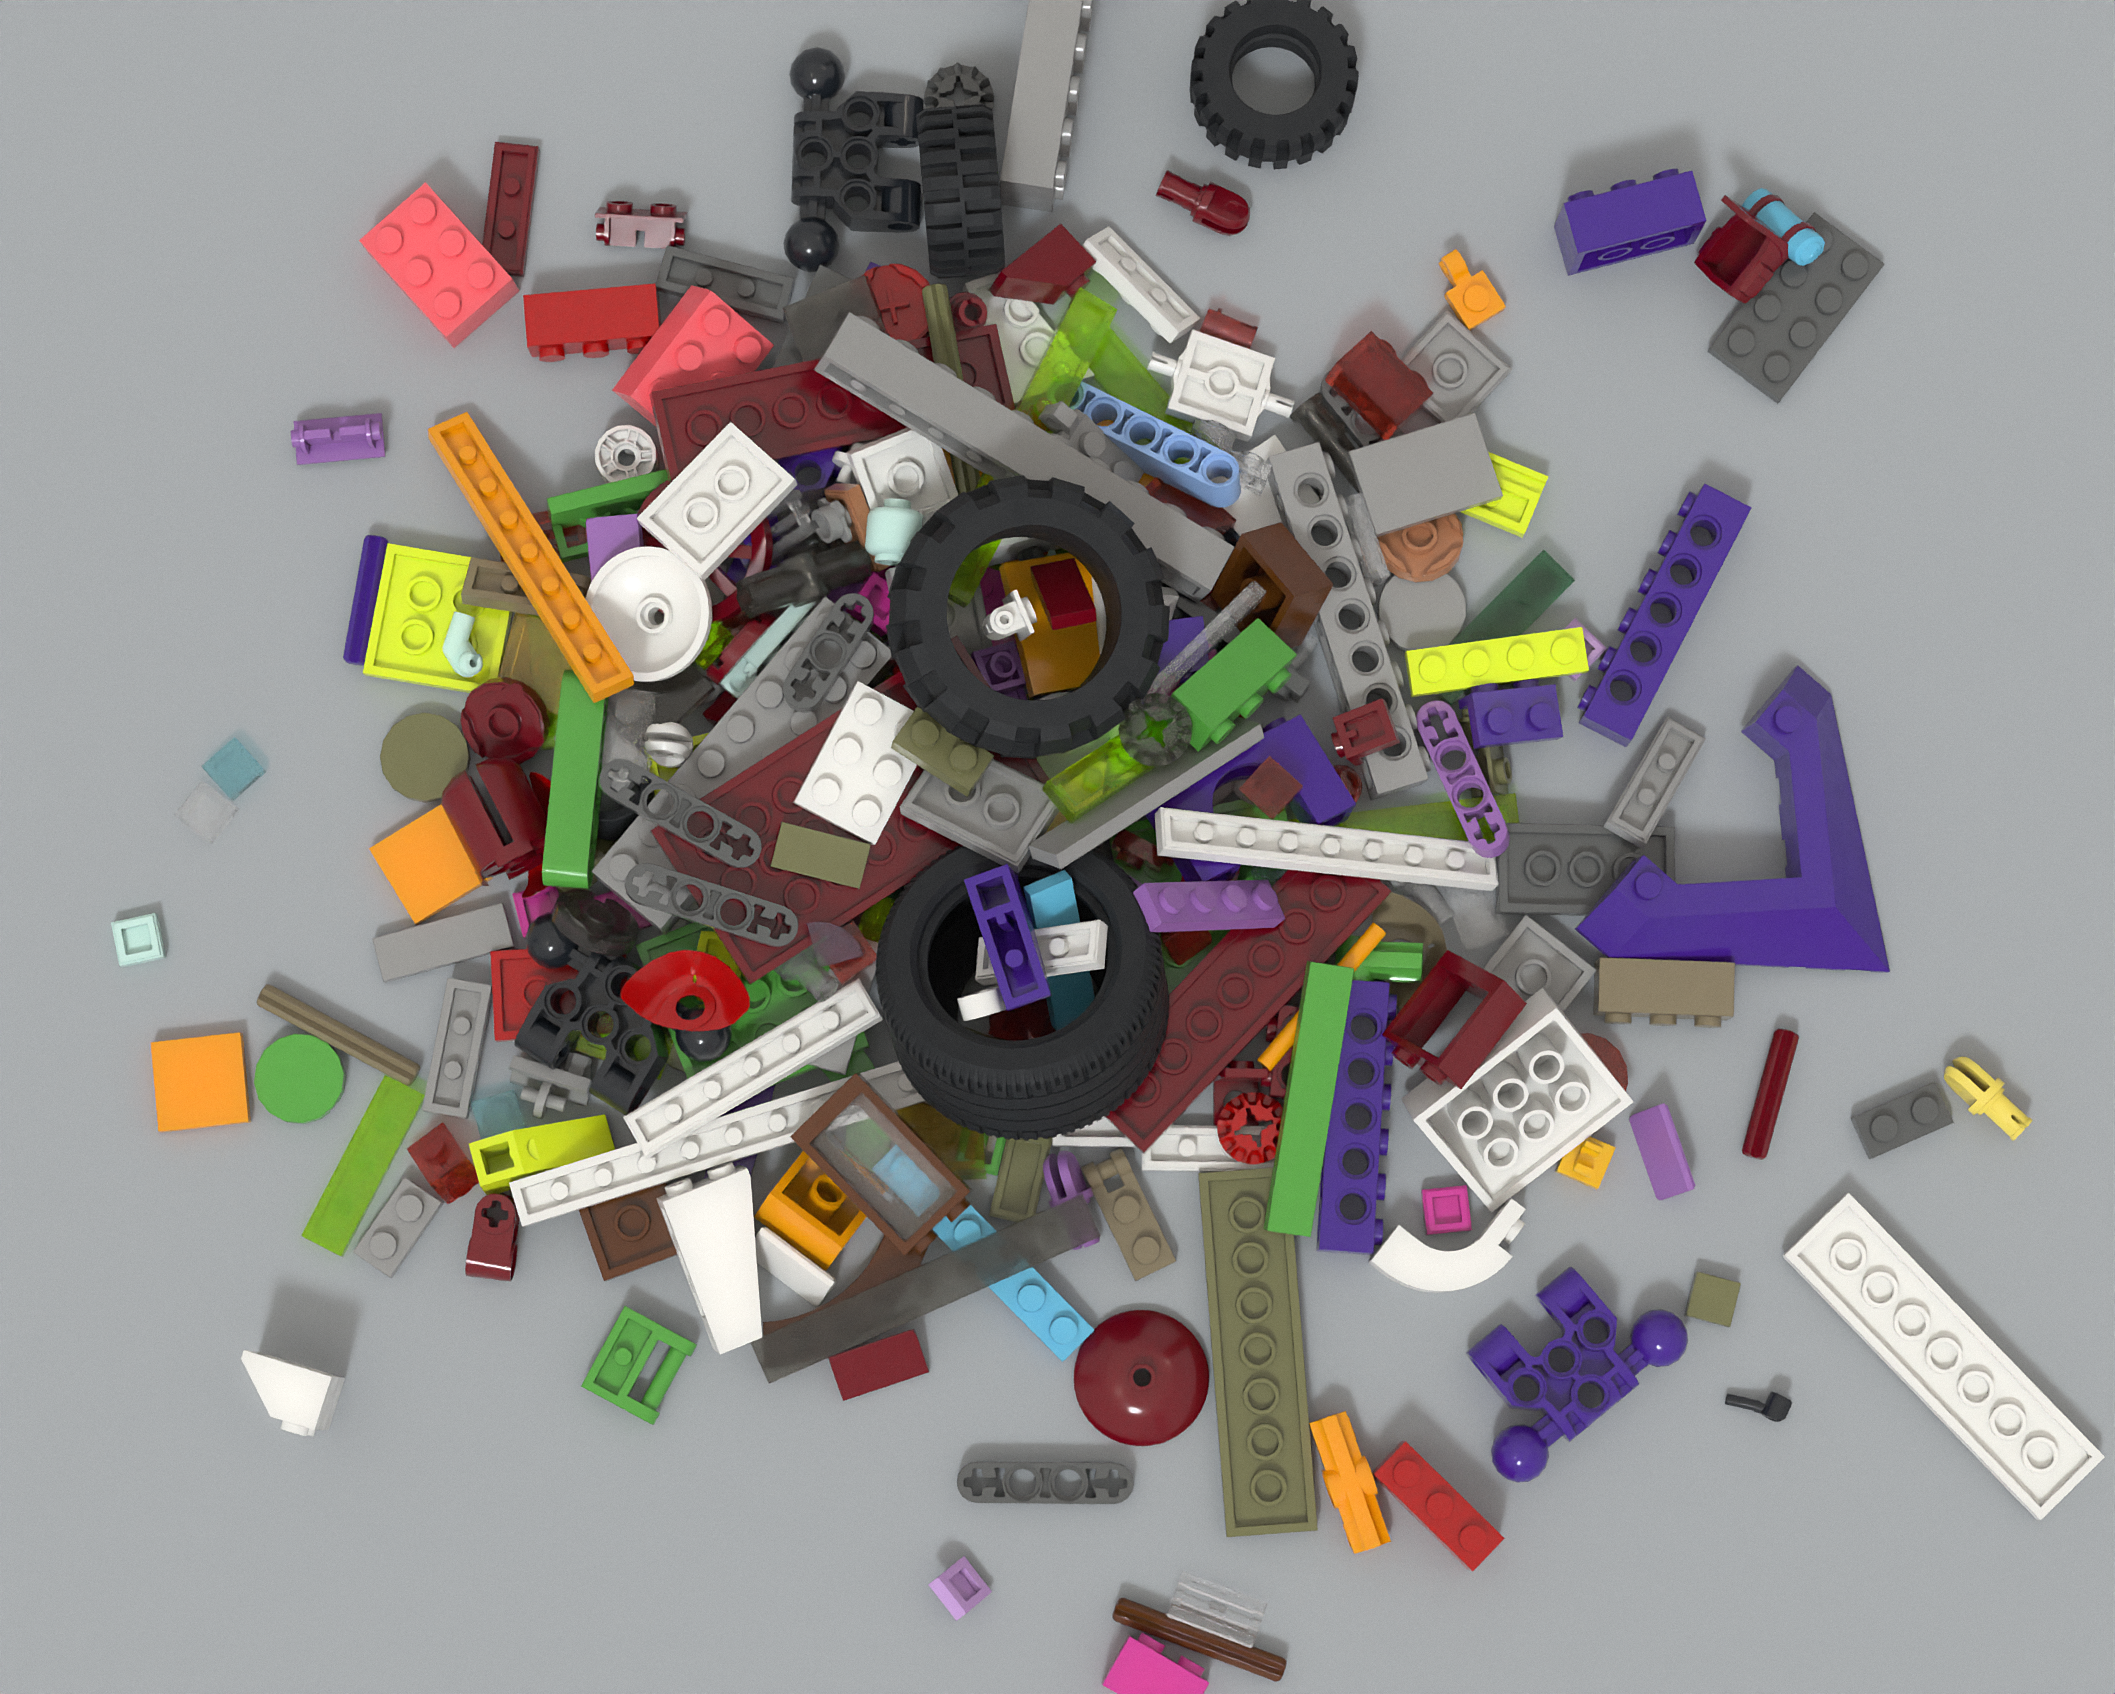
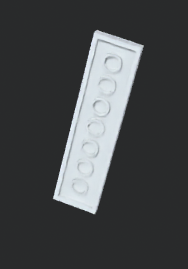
M1846 1193L1782 1255L2036 1520H2042L2105 1458L1850 1193Z

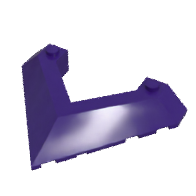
M1797 665L1741 730L1746 737L1774 760L1776 778H1779L1781 798L1779 815L1782 840H1785L1786 878L1677 884L1645 855H1642L1625 868L1575 928L1578 933L1607 958L1732 962L1735 965L1806 967V969L1890 972L1832 696Z

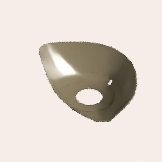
M1391 892L1385 901L1372 913V923H1375L1386 932L1381 941L1392 942L1397 939H1403L1409 943H1423V982L1447 951L1443 931L1436 919L1419 904L1394 892ZM1383 981L1390 983V994H1397L1399 1010L1403 1008L1421 984L1417 982Z

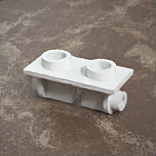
M1016 589L1002 599L1003 606L996 608L982 622V631L990 640H1001L1016 633L1019 641H1022L1035 632L1032 624L1037 622V618L1027 597L1020 598Z

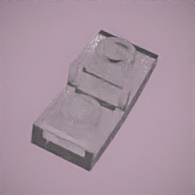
M1195 418L1190 435L1232 455L1239 464L1241 488L1261 496L1273 466L1265 463L1263 458L1255 453L1248 451L1238 453L1231 450L1237 434L1230 432L1222 423L1214 420L1201 421Z

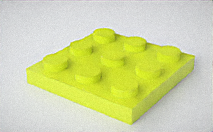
M387 543L363 674L370 677L471 693L476 687L489 679L500 678L512 612L462 604L461 593L471 557ZM454 612L464 613L475 618L469 642L477 654H480L482 657L483 667L478 674L472 677H462L457 674L442 650Z

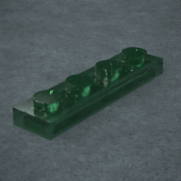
M1543 550L1449 645L1522 635L1575 580ZM1466 690L1438 693L1437 695L1451 706Z

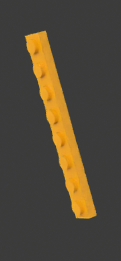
M468 412L428 428V438L593 703L633 686L634 675Z

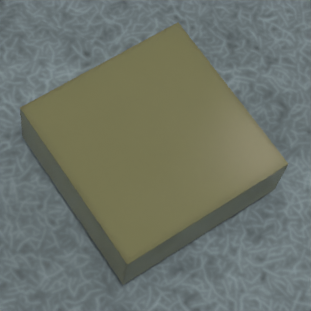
M1698 1271L1695 1272L1684 1316L1730 1327L1741 1283Z

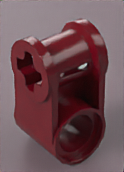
M504 1193L489 1194L477 1203L472 1236L466 1256V1276L508 1282L513 1280L517 1260V1237L520 1218L514 1198ZM498 1201H500L501 1209L508 1211V1218L500 1220L497 1227L494 1226V1218L487 1216L488 1208L496 1207Z

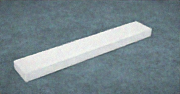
M858 978L623 1118L643 1154L649 1158L883 1019Z

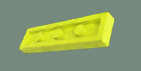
M1582 627L1410 650L1404 653L1411 697L1467 690L1482 684L1497 683V685H1503L1528 679H1546L1583 674L1589 671Z

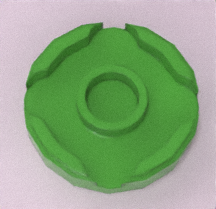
M293 1034L279 1038L264 1050L256 1064L254 1085L258 1099L270 1114L285 1122L307 1124L325 1117L335 1107L337 1102L340 1101L344 1093L346 1073L341 1057L330 1044L313 1035Z

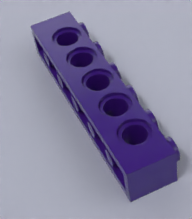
M1705 483L1697 495L1689 491L1677 514L1684 518L1678 532L1675 533L1669 530L1657 552L1664 556L1659 569L1656 572L1649 568L1637 591L1643 594L1644 598L1637 610L1631 607L1628 608L1617 631L1624 634L1618 648L1616 649L1609 645L1597 668L1604 672L1597 688L1589 684L1577 706L1578 709L1584 711L1579 724L1624 747H1627L1632 741L1752 507ZM1694 527L1705 528L1711 535V544L1707 546L1696 544L1691 538L1690 530ZM1676 565L1686 567L1692 576L1691 583L1686 585L1676 583L1670 574L1671 567ZM1654 604L1667 606L1672 614L1671 622L1659 623L1655 621L1651 616L1650 607ZM1636 642L1646 644L1651 649L1652 659L1648 662L1635 660L1630 652L1631 644ZM1614 681L1627 683L1632 690V698L1628 701L1615 699L1610 692V684Z
M1352 980L1322 1164L1316 1251L1371 1255L1374 1251V1245H1382L1383 1219L1375 1217L1376 1201H1384L1386 1174L1378 1173L1379 1155L1387 1156L1389 1129L1381 1128L1382 1110L1389 1111L1391 1104V1084L1384 1083L1385 1065L1392 1066L1393 1055L1391 1052L1394 1050V1046L1382 1034L1387 1029V1021H1393L1396 1017L1397 994H1389L1390 983ZM1358 1016L1369 1018L1375 1026L1374 1036L1367 1040L1358 1039L1351 1031V1021ZM1363 1061L1370 1066L1372 1079L1369 1083L1359 1085L1349 1078L1348 1067L1352 1062ZM1354 1105L1365 1108L1370 1118L1368 1126L1361 1130L1351 1128L1345 1119L1347 1108ZM1357 1150L1365 1156L1367 1167L1362 1174L1353 1175L1344 1169L1342 1159L1347 1151ZM1354 1195L1361 1199L1364 1204V1213L1360 1219L1349 1220L1342 1215L1340 1201L1344 1196Z

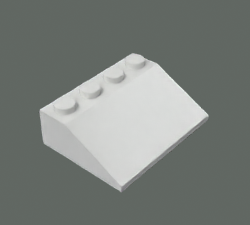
M1543 988L1525 1001L1527 1003L1462 1089L1455 1087L1447 1081H1444L1439 1086L1427 1078L1401 1098L1414 1122L1491 1213L1634 1102Z

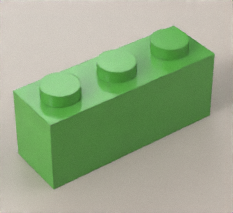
M1257 618L1172 693L1160 716L1198 752L1211 740L1218 745L1235 728L1236 725L1233 721L1239 715L1247 719L1263 703L1264 699L1261 696L1268 689L1275 694L1286 684L1292 676L1288 668L1297 654Z

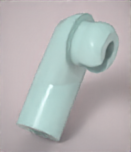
M454 612L442 650L457 674L462 677H472L478 674L483 667L482 657L480 654H477L469 642L475 618L464 613Z

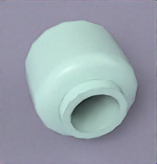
M892 498L884 499V507H876L869 511L865 549L869 554L875 556V563L897 566L911 543L910 540L922 528L924 516L920 512L911 509V501Z

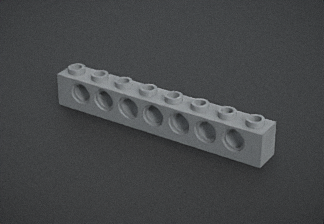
M1319 442L1269 456L1263 467L1282 524L1324 573L1327 569L1334 568L1340 570L1346 578V585L1344 587H1332L1313 622L1342 713L1366 705V697L1369 694L1380 695L1387 703L1400 740L1399 756L1391 757L1380 750L1362 757L1364 763L1360 764V768L1370 799L1375 800L1421 786L1428 780L1427 772L1431 771L1429 756L1424 746L1418 747L1413 730L1417 729L1416 716L1410 704L1404 705L1399 688L1404 685L1402 673L1396 661L1390 662L1386 646L1390 645L1388 630L1382 619L1377 621L1372 604L1376 603L1374 587L1369 578L1363 579L1358 562H1361L1363 559L1361 547L1356 536H1349L1345 520L1349 519L1348 508L1343 495H1336L1331 481L1332 478H1335V469L1331 456L1328 452L1322 453ZM1301 485L1313 487L1319 495V502L1308 504L1302 501L1298 495V487ZM1323 527L1327 529L1332 535V544L1328 546L1317 544L1311 535L1312 528ZM1343 610L1354 612L1359 619V628L1356 630L1344 628L1339 621V612ZM1363 652L1369 655L1373 661L1372 671H1359L1353 664V654Z

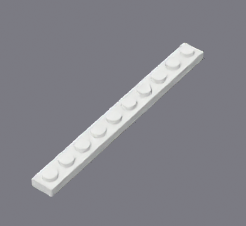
M899 1061L860 1073L895 1110L925 1102L907 1079ZM852 1076L718 1117L649 1158L643 1154L638 1143L510 1182L509 1185L521 1225L526 1227L705 1171L731 1161H737L794 1143L795 1141L790 1136ZM853 1105L828 1128L827 1132L871 1119V1117L862 1107Z

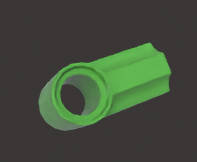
M1350 936L1335 952V965L1340 962L1361 936ZM1380 941L1354 972L1353 980L1422 983L1423 943Z

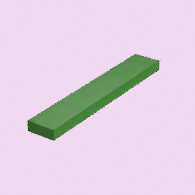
M1307 961L1263 1228L1266 1231L1311 1237L1354 968L1313 961Z

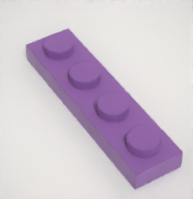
M1268 880L1144 883L1133 892L1146 918L1150 932L1274 928L1286 919L1278 903V897Z

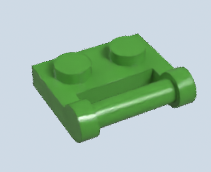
M624 1306L581 1387L654 1425L660 1415L657 1409L686 1355L691 1357L697 1344ZM660 1340L671 1347L644 1397L639 1402L629 1395Z

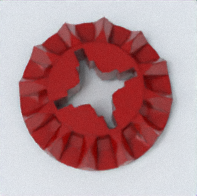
M1242 1093L1230 1100L1221 1111L1217 1123L1218 1138L1226 1153L1241 1163L1253 1165L1262 1164L1275 1158L1283 1111L1282 1106L1277 1100L1263 1093ZM1247 1109L1250 1110L1251 1115H1254L1256 1121H1272L1271 1125L1266 1126V1129L1260 1132L1261 1139L1259 1141L1261 1147L1257 1146L1256 1141H1253L1250 1134L1235 1136L1234 1132L1239 1131L1241 1127L1247 1124Z

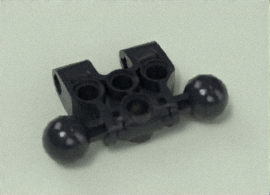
M820 47L806 49L793 61L789 73L792 87L803 98V112L794 115L791 202L794 205L800 206L799 220L792 224L786 232L783 245L785 255L789 261L798 269L811 273L816 272L820 265L830 266L839 251L838 235L834 228L826 222V209H832L834 214L851 231L907 233L917 231L920 228L921 184L909 179L879 177L876 173L879 157L877 149L914 148L919 146L916 115L923 110L924 101L919 96L909 94L856 91L836 111H829L830 99L835 97L843 87L845 80L844 66L839 58L830 50ZM861 112L868 115L871 121L869 124L859 127L850 123L848 118L853 113ZM816 152L823 155L826 161L821 166L812 167L807 165L803 158L809 153ZM860 154L868 158L870 163L865 168L856 169L847 163V159L852 155ZM858 196L865 199L869 205L862 211H852L846 206L845 202L851 197Z
M547 912L537 917L528 927L525 940L530 957L538 965L548 969L562 968L569 965L579 973L575 979L545 985L521 1026L514 1045L552 1070L559 1067L565 1060L581 1034L589 1042L604 1046L607 1054L591 1082L589 1093L626 1116L639 1107L669 1059L664 1033L661 1029L662 1026L654 1024L638 1015L620 996L621 981L626 976L633 975L641 967L604 944L599 945L595 949L582 942L581 931L577 923L569 915L560 912ZM571 990L575 994L576 1005L570 1013L564 1014L560 1008V999L565 992ZM678 1001L676 1005L678 1016L686 1020H694L700 1017L705 1009V1004L688 1008ZM608 1013L613 1019L614 1027L608 1036L602 1038L597 1031V1022L602 1015ZM731 1025L719 1030L710 1031L672 1029L675 1031L676 1041L680 1050L688 1058L698 1062L712 1061L720 1057L729 1047L732 1038ZM646 1036L651 1043V1052L646 1059L639 1061L635 1056L634 1046L640 1038Z

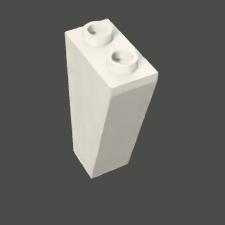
M732 1161L707 1170L709 1177L693 1184L690 1178L674 1182L665 1187L667 1194L656 1198L711 1345L719 1354L762 1338L751 1177L746 1167L742 1165L734 1167Z

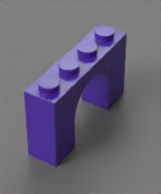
M1300 714L1288 721L1281 717L1266 725L1262 729L1264 738L1152 810L1146 814V817L1156 832L1155 813L1160 807L1214 813L1212 801L1215 791L1231 781L1241 779L1260 781L1277 790L1286 800L1299 823L1337 826L1348 820L1356 803ZM1171 857L1186 882L1229 881L1235 877L1241 865Z

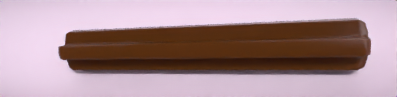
M1119 1598L1112 1614L1113 1620L1275 1682L1282 1679L1286 1669L1287 1661L1283 1657L1126 1598Z

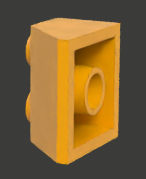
M802 1151L769 1193L754 1218L823 1270L827 1271L867 1216ZM841 1151L884 1195L889 1186Z

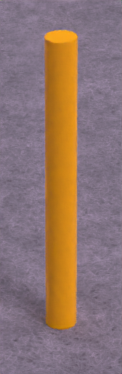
M1372 923L1337 965L1354 968L1355 972L1384 938L1386 932L1375 923ZM1299 1010L1257 1059L1269 1071L1277 1065L1294 1044Z

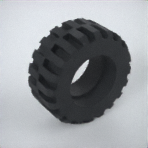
M1235 0L1224 7V15L1221 18L1214 16L1206 25L1205 35L1199 37L1192 60L1189 88L1190 102L1194 104V116L1198 125L1205 126L1207 129L1206 138L1214 147L1220 143L1225 146V155L1236 161L1241 155L1249 158L1248 166L1261 169L1263 161L1273 162L1274 170L1286 169L1288 161L1296 159L1297 163L1301 165L1311 161L1312 154L1315 151L1325 152L1332 146L1333 138L1336 135H1341L1347 125L1348 117L1352 113L1358 87L1359 71L1356 70L1358 58L1355 47L1348 46V32L1342 24L1333 25V14L1324 6L1315 11L1310 8L1311 0H1297V2L1289 0H1247L1246 4L1240 6L1239 2ZM1275 47L1291 51L1302 58L1314 74L1315 87L1312 97L1304 106L1290 113L1272 115L1256 111L1245 104L1233 88L1232 74L1237 62L1248 53L1261 48Z
M984 104L923 109L916 115L930 274L939 279L997 274L1005 268V250L992 108Z

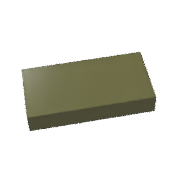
M781 822L770 867L860 889L871 844Z
M1041 1137L1038 1140H1024L1023 1138H1020V1140L1006 1139L989 1216L1033 1226L1044 1180L1043 1163L1050 1154L1052 1137H1048V1139Z

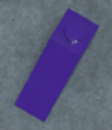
M1006 864L964 879L1006 1010L1010 1011L1052 996L1031 915L1017 874Z

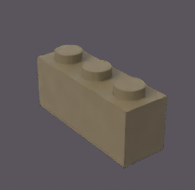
M1602 957L1594 962L1596 972L1594 973L1593 1015L1605 1016L1604 1023L1632 1024V1017L1649 1018V1025L1676 1026L1677 1019H1694V1027L1720 1028L1721 1020L1727 1021L1734 1017L1735 963Z

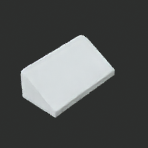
M762 1227L755 1237L757 1263L813 1306L818 1307L836 1285V1278L768 1227Z

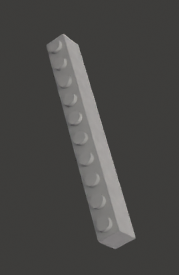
M849 312L814 369L816 372L994 480L1024 475L1025 479L1049 481L1054 477L1084 486L1085 493L1105 504L1111 501L1135 523L1131 528L1146 549L1152 547L1165 577L1162 582L1196 603L1212 590L1234 549V546L1227 543L1223 535L1215 529L1201 527L1191 521L1179 507L1173 504H1164L1149 495L1148 490L1143 485L1132 480H1124L1111 472L1110 467L1102 460L1095 457H1087L1072 448V444L1066 438L1054 433L1049 434L1034 425L1033 420L1025 413L1018 410H1010L1001 405L986 389L972 387L957 378L956 373L950 367L941 363H933L924 358L912 344L904 340L893 339L880 331L879 326L867 317L856 316Z

